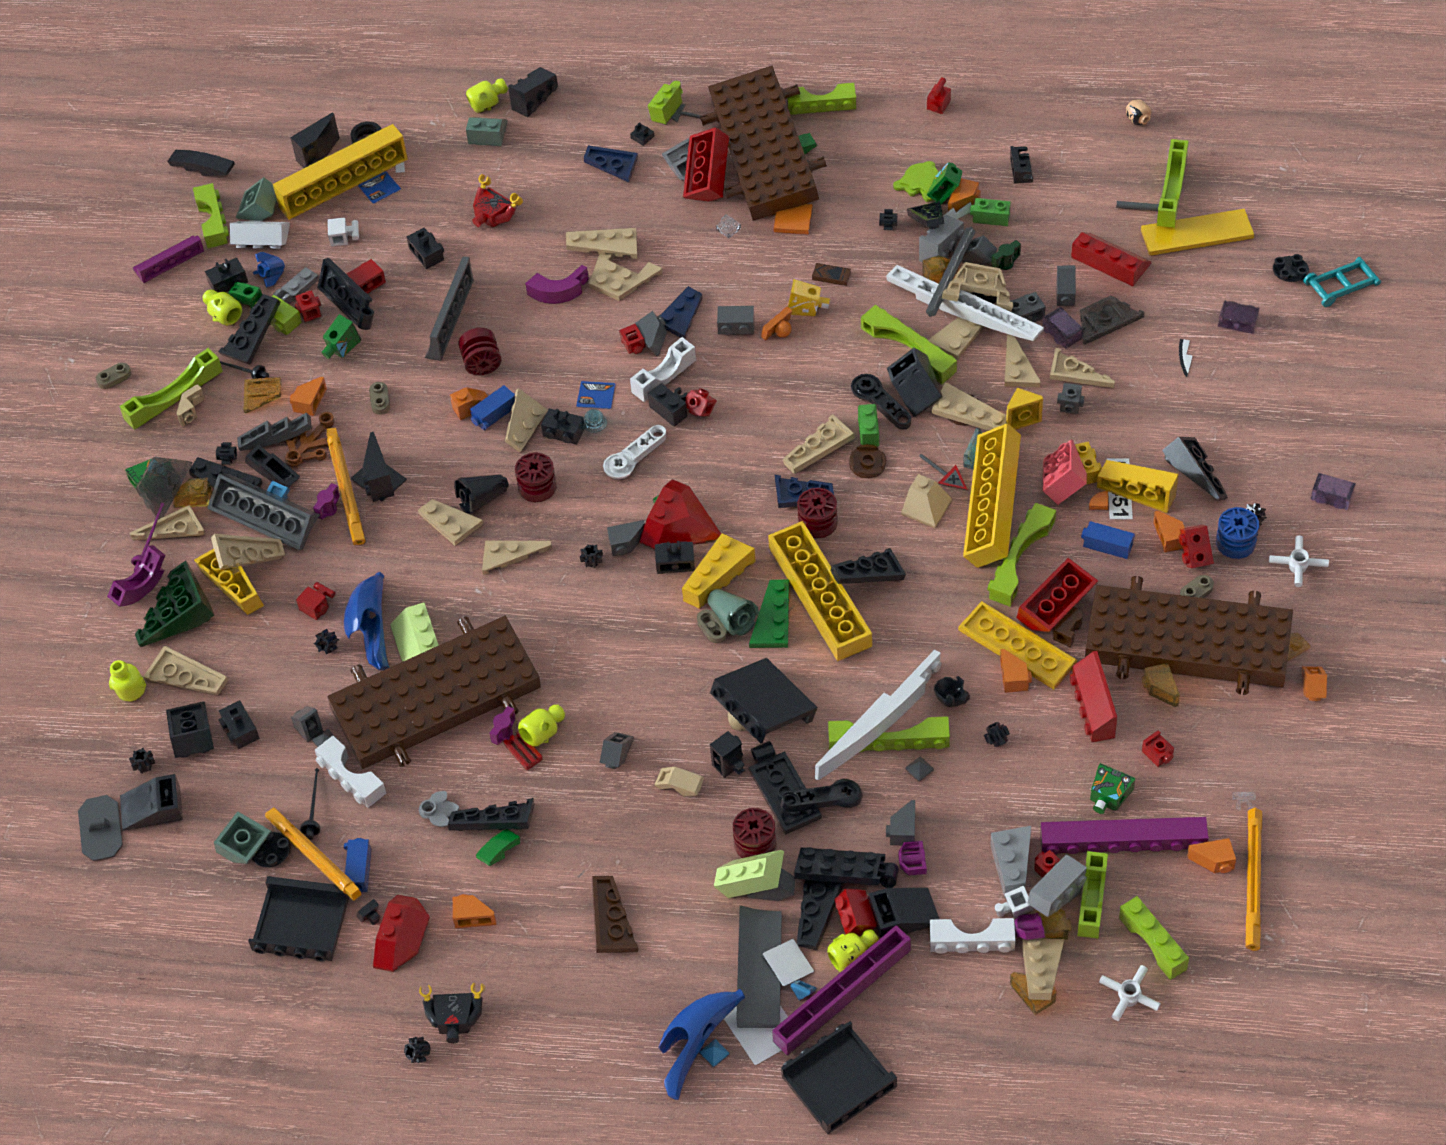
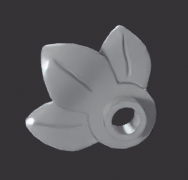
M446 791L432 794L429 800L423 801L419 806L420 816L424 819H429L433 825L438 827L448 826V818H450L451 812L459 810L457 804L447 801Z

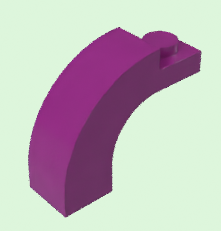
M581 265L571 275L561 280H550L536 273L525 283L527 295L539 302L558 304L573 300L582 294L581 286L585 285L589 280L588 270L586 266Z
M154 545L148 546L139 568L126 579L114 580L107 597L119 607L128 606L141 600L153 590L165 571L161 566L166 555Z

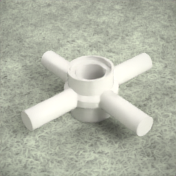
M1299 535L1295 537V550L1292 551L1289 557L1270 555L1269 563L1289 564V569L1295 573V586L1301 587L1303 584V573L1307 567H1328L1329 559L1309 558L1308 552L1303 549V536Z
M1141 965L1133 980H1125L1122 984L1104 975L1100 978L1099 983L1118 992L1120 1002L1112 1015L1114 1020L1119 1021L1127 1006H1134L1138 1002L1158 1011L1161 1003L1143 995L1141 992L1140 983L1148 971L1147 967ZM1131 991V992H1133L1134 994H1133V995H1129V994H1127V993H1125V992Z

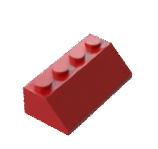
M717 127L690 135L683 192V198L710 202L723 198L729 136Z
M1081 232L1072 243L1071 258L1132 287L1151 265V261L1092 233Z
M1067 558L1019 607L1016 618L1031 630L1050 632L1098 583V580L1070 558Z
M1093 651L1073 666L1072 674H1070V683L1072 686H1075V699L1081 705L1079 711L1081 719H1085L1086 722L1084 724L1085 733L1090 735L1091 742L1115 738L1117 714L1098 652Z

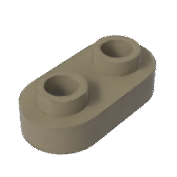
M118 363L98 373L96 376L98 386L101 389H109L127 380L131 376L130 367L127 363Z
M375 382L369 388L372 411L375 414L381 415L390 409L389 393L385 383Z
M1200 575L1180 590V595L1205 598L1213 591L1214 581L1207 575Z
M702 610L698 613L697 624L706 637L713 643L723 642L727 637V631L717 615L711 610Z

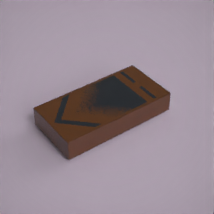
M816 263L812 280L847 286L851 269Z

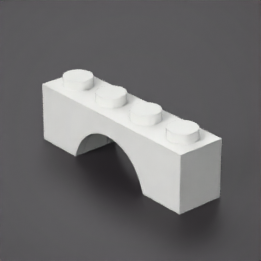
M681 337L669 347L665 359L657 368L651 371L642 369L630 378L631 392L643 402L647 401L648 393L660 383L663 385L668 384L696 361L695 346Z
M331 736L315 749L316 762L322 768L326 767L330 776L334 780L338 779L345 791H351L359 804L363 803L369 808L386 794L384 783L371 771L356 774L345 769L346 761L349 758L347 750L334 736Z
M995 918L986 930L976 934L960 931L954 926L951 919L930 920V951L940 954L946 952L966 953L968 951H978L980 953L1015 951L1014 918Z

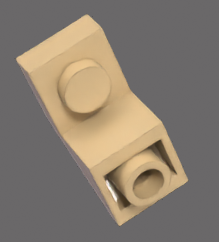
M198 384L182 393L177 410V416L182 427L198 418L194 406L205 400L202 389Z
M677 767L661 768L655 786L658 789L674 788L683 797L694 796L700 791L704 777Z

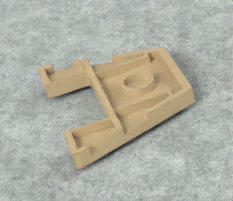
M599 254L589 286L602 294L620 301L636 291L637 287L641 284L650 282L651 278L655 275H661L662 268L648 262L641 272L637 274L611 262L615 254Z
M965 262L957 272L954 280L949 283L948 288L942 294V299L958 302L960 290L969 293H980L986 296H996V306L1012 312L1013 303L1010 302V294L1006 290V283L1000 268Z

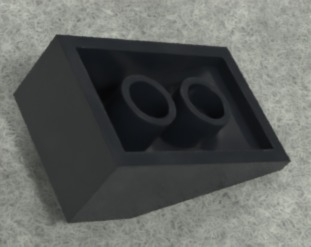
M330 113L290 137L296 161L303 168L327 157L340 137L334 113Z
M370 432L363 463L364 474L361 476L367 496L371 495L373 502L381 498L394 496V491L374 432Z
M205 701L166 710L169 735L175 758H185L191 754L206 753L214 749Z

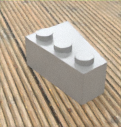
M948 215L943 216L944 224L939 225V228L928 229L926 236L921 235L919 237V261L936 269L946 262L949 253L955 250L958 241L965 231L964 222Z
M1031 826L991 833L990 846L1004 898H1006L1005 893L1022 886L1026 888Z
M1066 854L1030 890L1027 904L1049 917L1081 893L1082 886L1087 878L1085 877L1087 867Z

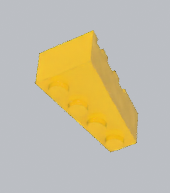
M1106 460L1097 478V488L1168 513L1176 497L1179 474Z
M722 533L682 587L683 601L699 609L703 607L713 590L726 587L736 575L739 576L748 565L751 566L756 562L755 548Z
M214 549L194 559L200 571L247 615L264 606L242 566L220 570Z

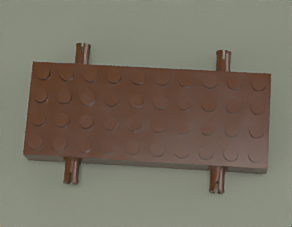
M772 65L708 86L715 109L713 112L700 115L702 125L705 126L717 121L720 123L722 131L729 136L728 149L740 181L737 185L724 188L727 199L740 194L744 195L753 221L776 214L777 211L795 208L820 200L812 171L827 167L825 158L822 156L811 161L806 159L786 104L787 98L800 95L798 85L795 84L784 89L781 88Z
M1137 576L1131 577L1130 589L1096 585L1085 657L1093 651H1097L1101 664L1118 666L1117 678L1121 679L1123 672V679H1127L1129 677V668L1235 681L1237 682L1236 692L1240 695L1242 688H1244L1243 695L1249 693L1250 683L1284 688L1293 609L1260 605L1261 593L1256 591V597L1254 598V590L1248 593V604L1143 591L1142 584L1144 580L1140 576H1138L1137 583Z
M506 615L476 629L473 628L467 616L463 617L464 622L460 618L457 624L460 626L463 635L370 677H367L362 665H357L358 672L355 666L351 668L350 671L357 683L332 693L327 697L330 708L362 769L395 755L399 766L404 767V761L406 765L411 762L406 749L499 706H503L504 709L507 706L514 708L515 715L518 714L519 710L513 700L541 688L540 676Z

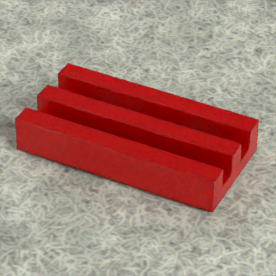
M519 731L516 732L515 736L511 735L509 740L505 739L503 741L505 747L526 770H529L543 760L542 755L535 747L530 746L521 738ZM518 740H520L527 747V749L535 756L536 759H534L530 755V753L522 746V744ZM514 743L530 761L529 764L511 744Z

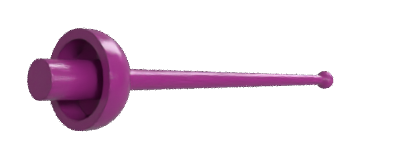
M164 503L160 504V509L142 554L134 556L131 560V563L135 566L134 572L139 568L150 544Z

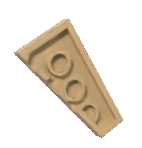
M636 228L566 232V248L571 251L587 253L597 251L598 254L603 255L613 253L618 257L629 255L631 258L637 259Z
M958 317L928 339V341L935 346H939L942 351L958 360L984 326Z
M946 382L941 390L943 397L935 402L932 408V414L988 431L1006 424L1007 415Z
M832 414L828 418L829 421L827 423H822L817 428L818 431L809 435L805 439L806 442L804 444L798 445L783 459L784 465L796 474L855 439L854 433Z
M214 534L211 537L220 570L278 560L285 556L281 539Z
M166 646L163 647L143 676L146 681L217 696L229 680L227 676Z
M1022 938L1029 999L1051 1000L1064 947V939L1037 938L1025 940Z

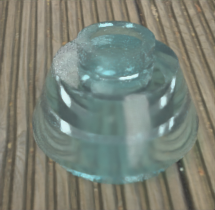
M591 409L586 412L584 416V429L586 431L597 433L606 427L607 419L600 410Z

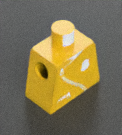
M793 279L788 307L792 310L791 315L816 316L818 307L828 309L830 298L820 297L821 288L819 286Z

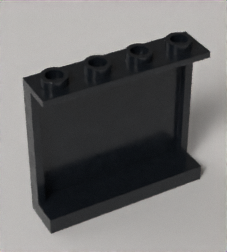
M768 658L715 678L710 694L760 744L763 743L767 733L802 719L806 724L812 722L818 708Z
M267 876L265 884L268 890L253 939L249 938L248 940L252 951L259 954L273 953L281 957L288 955L298 959L311 958L320 962L325 960L332 961L349 896L343 893L335 884Z
M851 1021L839 1025L833 1033L821 1037L817 1044L811 1048H805L798 1057L787 1060L781 1067L784 1081L827 1134H830L897 1087L896 1075L892 1071L890 1073L887 1072L854 1032Z

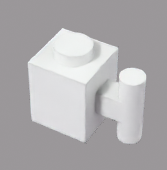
M345 218L328 219V237L331 247L348 245V236H352L353 240L359 239V222L357 220L352 221V226H347Z
M1024 886L1005 893L1007 902L995 905L998 917H1003L1011 911L1014 918H1017L1019 915L1034 911L1033 907L1027 904L1029 896Z

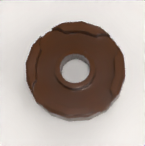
M860 445L850 454V469L860 478H874L885 469L887 460L884 452L878 450L879 448L874 445ZM870 459L873 463L866 464L863 460Z

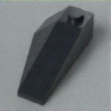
M1177 437L1162 450L1169 464L1217 500L1228 498L1220 480L1213 476L1214 468L1206 462L1205 459L1208 456L1195 437Z

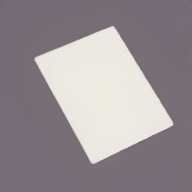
M737 1006L725 1017L724 1020L754 1065L782 1051L773 1042L772 1030L774 1028H737ZM780 1006V1023H781V1022H783L788 1016H787V1014L785 1013V1011L782 1009V1007Z

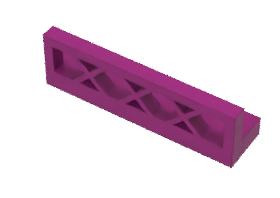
M193 235L134 266L133 270L141 281L145 283L204 252L202 241L198 235L195 237Z

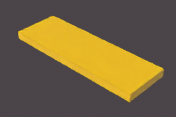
M1245 208L1176 220L1175 228L1157 226V223L1141 226V232L1150 256L1254 239V232Z
M983 601L978 604L958 627L960 632L999 656L1000 649H1006L1027 664V670L1031 671L1032 677L1053 690L1077 663V659Z

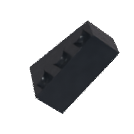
M539 67L527 74V78H520L517 84H510L508 90L512 110L525 117H529L557 89L556 74Z

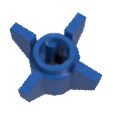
M265 252L256 253L257 262L261 263L258 264L257 270L253 271V275L259 274L261 277H265L266 279L263 280L266 288L273 286L284 272V261L277 256Z

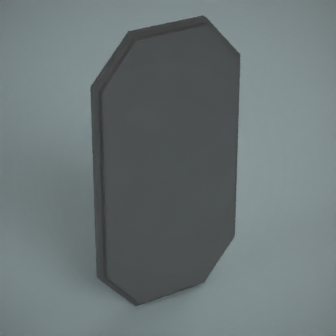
M108 795L86 799L78 810L82 853L93 861L114 857L122 846L118 802Z

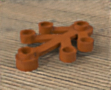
M331 412L320 414V424L308 438L306 432L299 435L301 446L297 450L295 447L297 443L296 437L285 440L289 449L285 456V462L288 466L297 467L305 460L316 458V460L322 461L326 458L325 450L322 448H318L313 452H305L308 449L322 446L329 448L327 437L319 440L316 439L326 428L328 429L333 426L335 421Z

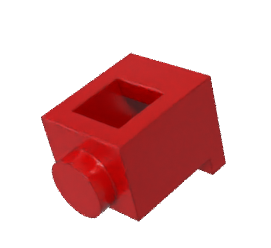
M636 323L619 330L621 341L629 354H638L646 347L644 338Z
M1159 730L1143 740L1142 752L1157 767L1164 763H1169L1174 757V747L1160 735L1161 732Z
M1051 850L1046 853L1042 851L1035 857L1034 870L1043 878L1060 859Z

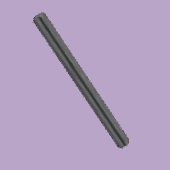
M973 227L966 228L926 309L929 317L936 315L943 301V291L948 288L949 283L953 280L975 235Z

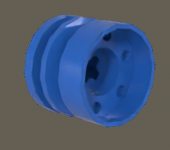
M1241 507L1227 509L1221 514L1218 521L1216 546L1224 556L1241 559L1253 553L1256 548L1259 531L1257 516L1252 511Z

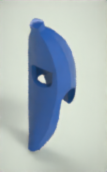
M377 572L374 576L360 582L352 592L345 609L344 630L348 639H350L351 634L359 629L362 631L368 663L376 669L383 671L390 668L386 655L382 619V591L385 576L383 573ZM370 611L375 614V617L370 618Z
M738 989L736 992L709 994L694 1001L684 1008L665 1030L658 1047L663 1054L679 1040H688L664 1080V1086L670 1098L679 1100L685 1078L705 1041L725 1017L745 999L741 989Z

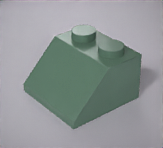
M469 117L466 127L468 144L502 146L508 122L507 119Z
M263 177L246 190L236 218L263 221L267 217H271L275 211L274 205L277 202L273 183Z
M237 811L214 841L216 853L231 862L248 864L270 835L271 830Z

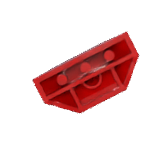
M397 894L388 902L376 936L373 968L394 972L399 966L418 954L430 916L417 898Z

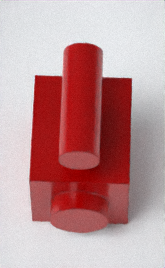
M941 77L927 96V110L943 114L950 103L951 88L944 87L946 83L945 78Z
M315 582L313 585L314 589L308 586L296 601L301 612L318 620L329 608L326 596L334 598L336 592L319 582Z

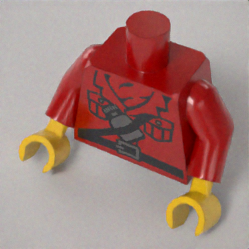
M481 174L478 178L481 186L478 187L473 204L475 217L472 221L474 225L480 227L485 223L490 227H496L501 223L509 222L515 214L516 206L521 205L523 199L518 194L512 193L509 200L490 187L486 189V186L491 184V178L487 176L486 181H484L485 175Z

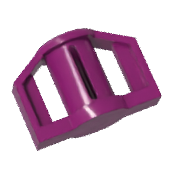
M333 483L326 490L318 493V501L313 507L314 512L320 514L318 518L321 520L337 512L336 505L340 493L338 486Z
M507 706L503 713L494 717V727L489 733L492 743L499 745L505 739L509 740L510 736L513 735L512 727L516 719L514 708Z
M923 841L904 842L898 851L900 869L908 876L927 874ZM917 849H919V851H908V852H904V851H906V850H917ZM913 865H921V866H916V867H907V866H913Z
M1038 913L1019 915L1014 919L1015 935L1017 938L1021 937L1025 940L1045 938L1042 920Z

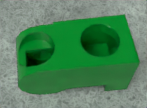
M236 282L228 292L240 303L249 305L251 309L263 295L260 287Z

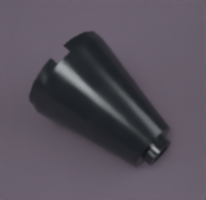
M501 474L460 477L454 482L456 498L460 497L462 503L459 505L467 514L475 512L504 494L509 487L507 478Z

